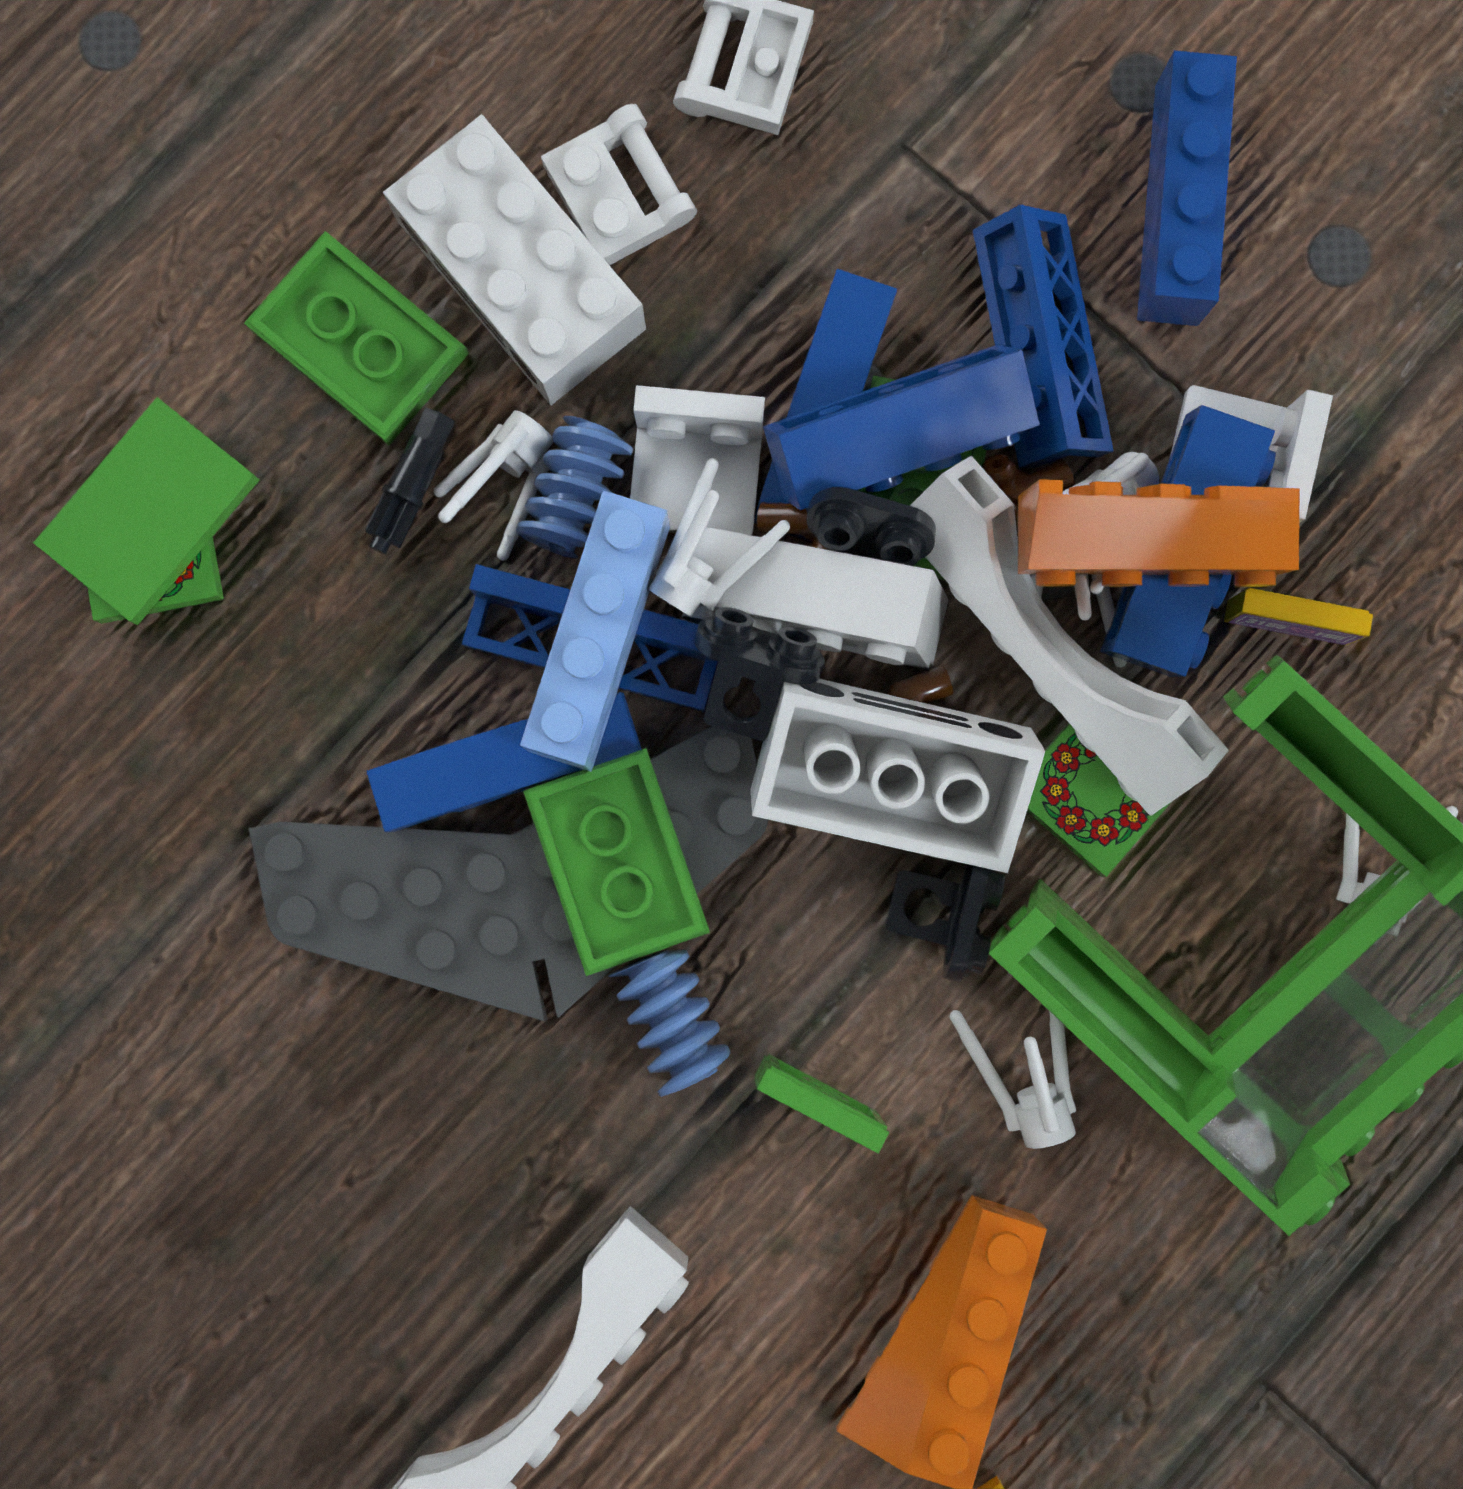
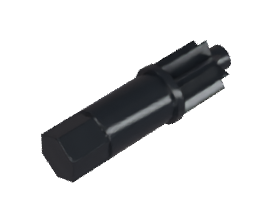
M428 408L424 409L388 484H384L381 491L383 493L365 529L366 533L373 536L369 547L381 554L386 555L390 545L401 548L418 510H422L424 506L422 500L457 427L454 420L441 412Z

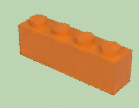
M1039 479L1018 496V574H1035L1036 586L1076 585V574H1102V586L1110 587L1141 586L1142 575H1168V586L1173 587L1208 586L1209 575H1234V586L1237 587L1275 586L1276 575L1299 570L1300 488L1213 486L1204 488V495H1191V487L1185 486V484H1157L1137 488L1136 495H1123L1121 482L1094 481L1089 483V485L1069 488V494H1063V480Z
M971 1195L930 1265L931 1271L914 1300L910 1299L899 1318V1326L881 1356H877L864 1378V1386L851 1408L848 1407L836 1426L837 1432L907 1474L954 1489L973 1488L1047 1231L1046 1227L1033 1214Z

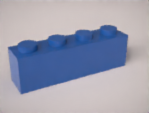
M1174 50L1155 86L1137 321L1199 326L1219 301L1237 56Z
M997 344L763 426V430L783 498L799 510L806 508L808 512L811 498L821 490L831 487H844L853 490L865 487L867 492L886 490L900 484L903 481V473L923 466L926 471L951 467L962 460L960 453L982 446L984 450L1007 447L1020 440L1019 432L1040 424L1023 351Z
M1200 405L1185 415L1161 484H1185V486L1191 487V495H1204V488L1213 486L1262 487L1267 481L1275 462L1276 453L1269 450L1275 430ZM1142 575L1141 586L1123 587L1100 652L1169 677H1186L1189 667L1196 669L1203 659L1209 642V633L1204 632L1203 628L1211 607L1217 609L1223 602L1229 589L1231 575H1209L1208 586L1196 587L1168 586V575Z

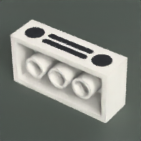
M482 114L383 191L400 226L550 405H553L646 330L642 303Z
M823 679L805 685L783 682L768 735L762 743L750 790L752 816L1008 873L1045 750L1030 727Z

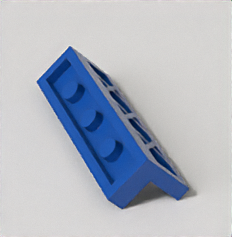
M1018 205L973 229L995 345H1004L1023 351L1040 424L1019 432L1020 440L1014 443L1019 468L1035 469L1069 455L1086 457L1104 456L1114 452L1067 216L1062 213ZM1040 231L1047 232L1051 255L1043 246ZM1053 292L1061 302L1063 315L1055 306ZM1064 350L1072 359L1075 375L1067 366ZM1076 411L1084 419L1087 438L1081 437Z
M476 564L469 586L470 591L475 595V600L462 645L466 648L545 669L549 654L539 639L538 634L561 621L570 589ZM490 603L515 609L526 630L505 642L481 637ZM643 610L633 642L637 644L647 663L626 675H622L618 689L705 712L719 661L705 656L696 648L694 639L698 624ZM525 612L545 617L546 619L532 626ZM532 639L539 652L517 646ZM645 645L666 650V652L653 659ZM680 654L705 661L695 695L669 688L658 667ZM652 671L659 685L637 678Z

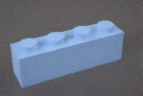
M603 490L520 746L528 752L592 772L650 591L648 587L654 579L670 529L666 509Z

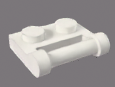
M705 0L703 9L707 15L687 79L678 84L673 100L674 106L691 116L703 117L710 115L779 135L813 24L814 10L779 0ZM735 20L744 21L746 24L725 90L710 86L729 23Z
M628 104L619 108L609 116L606 122L541 156L544 169L578 229L609 265L684 226L697 214V209L689 195L679 192L644 130L647 122L636 104ZM622 144L626 146L659 204L657 210L646 216L609 151Z

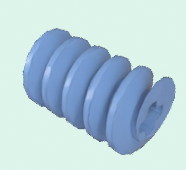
M564 416L562 419L568 426L556 428L552 435L553 442L561 450H549L543 458L544 465L552 473L539 474L534 481L535 488L544 497H531L525 504L526 511L536 521L519 522L516 532L525 540L564 557L576 559L578 558L574 553L576 547H585L589 535L583 528L585 524L593 523L596 509L592 507L594 500L600 501L603 490L613 493L601 483L603 477L623 478L625 473L610 460L612 454L632 455L634 449L613 431L599 424L575 416Z
M684 949L658 952L608 975V977L629 976L630 982L616 996L619 1001L639 1000L640 1006L627 1018V1022L629 1025L649 1024L651 1028L637 1042L639 1049H660L661 1054L647 1069L649 1073H670L671 1079L657 1091L661 1097L685 1089L718 1071L717 1067L730 1054V1050L725 1044L707 1045L719 1032L718 1022L714 1020H696L709 1007L710 1003L706 997L686 996L698 984L699 977L695 973H676V970L689 958L687 950Z

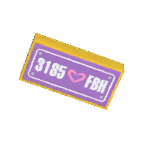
M1247 588L1227 601L1224 622L1349 645L1370 636L1373 614H1370L1367 610Z

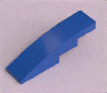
M840 269L836 270L786 418L863 392L897 293V288ZM773 460L754 515L755 524H757L758 508L762 502L789 503L783 498ZM788 534V535L797 537V538H799V539H802V540H805V541H808V542H812L811 540H809V539H807V538H805V537H803V536H801V535Z
M622 692L616 694L593 766L642 750L625 695ZM528 719L432 748L367 770L366 772L384 831L395 832L451 812H462L518 792H523L524 790L584 769L530 753L521 747L520 743Z

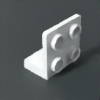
M636 385L634 415L637 434L630 499L666 509L670 524L669 532L676 533L707 461L715 459L718 461L719 466L710 490L717 491L719 499L706 527L753 535L765 397Z
M1190 386L1184 395L1172 451L1185 415L1200 405L1275 430L1269 450L1276 453L1275 462L1267 481L1262 487L1300 488V523L1306 519L1333 395L1307 390L1286 408L1200 386Z

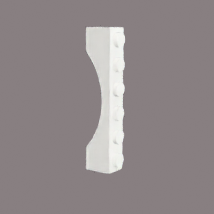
M972 456L943 472L910 505L926 512L936 525L934 548L925 558L948 582L954 597L962 604L968 606L987 627L995 644L1003 652L1011 655L1032 679L1039 695L1052 703L1072 725L1080 742L1087 749L1095 752L1117 777L1124 793L1137 801L1152 816L1208 777L1229 751L1228 748L1186 700L1153 692L1120 677L1092 658L1062 629L1043 603L1030 575L1018 574V536L1014 504Z
M630 1206L587 1257L583 1267L582 1300L575 1334L564 1360L544 1389L516 1417L485 1437L450 1451L418 1457L392 1489H517L511 1480L526 1462L535 1469L547 1457L560 1438V1435L554 1429L569 1411L579 1417L588 1408L603 1387V1383L597 1377L612 1359L622 1365L638 1348L646 1336V1332L640 1326L654 1309L658 1308L665 1314L683 1294L689 1284L683 1277L687 1271L688 1256Z

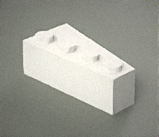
M706 527L692 555L714 568L708 578V581L713 583L761 537ZM777 541L766 554L723 593L713 611L700 603L692 617L683 612L682 618L699 624L701 621L714 616L718 608H736L751 615L754 619L753 627L778 634L779 629L782 627L804 629L816 637V647L821 650L841 652L842 649L865 655L879 662L907 665L928 671L933 667L948 598L934 570Z

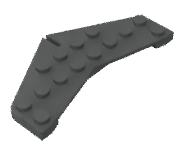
M714 726L650 759L697 894L760 839L768 823V819L752 816L750 790L757 762L751 738ZM276 822L249 828L268 926L274 937L283 944L542 1021L547 1020V1014L536 968V960L545 959L557 1018L616 967L614 966L586 976L534 823L512 835L401 829L395 832H385L383 827Z

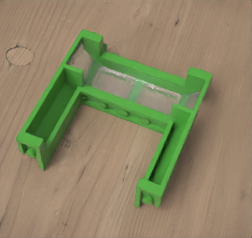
M1276 655L1266 663L1272 669L1268 674L1261 669L1243 686L1242 689L1247 695L1242 697L1236 690L1232 689L1223 698L1237 717L1250 729L1259 732L1397 860L1209 1036L1041 879L1031 889L1028 908L1023 905L1007 921L1006 924L1011 929L1008 931L1002 925L993 936L989 954L1278 1227L1290 1236L1299 1227H1303L1305 1224L1308 1226L1313 1225L1324 1218L1333 1207L1335 1198L1350 1185L1340 1157L1344 1154L1346 1156H1353L1360 1152L1373 1138L1375 1133L1374 1127L1392 1111L1400 1113L1410 1108L1422 1095L1425 1088L1424 1083L1442 1067L1446 1069L1452 1068L1463 1061V824L1291 666Z

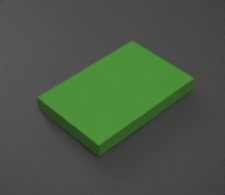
M326 231L244 322L251 332L388 446L469 354L467 348Z
M156 397L33 543L128 621L139 625L260 479Z
M646 748L593 766L592 772L582 770L523 791L586 976L710 933Z

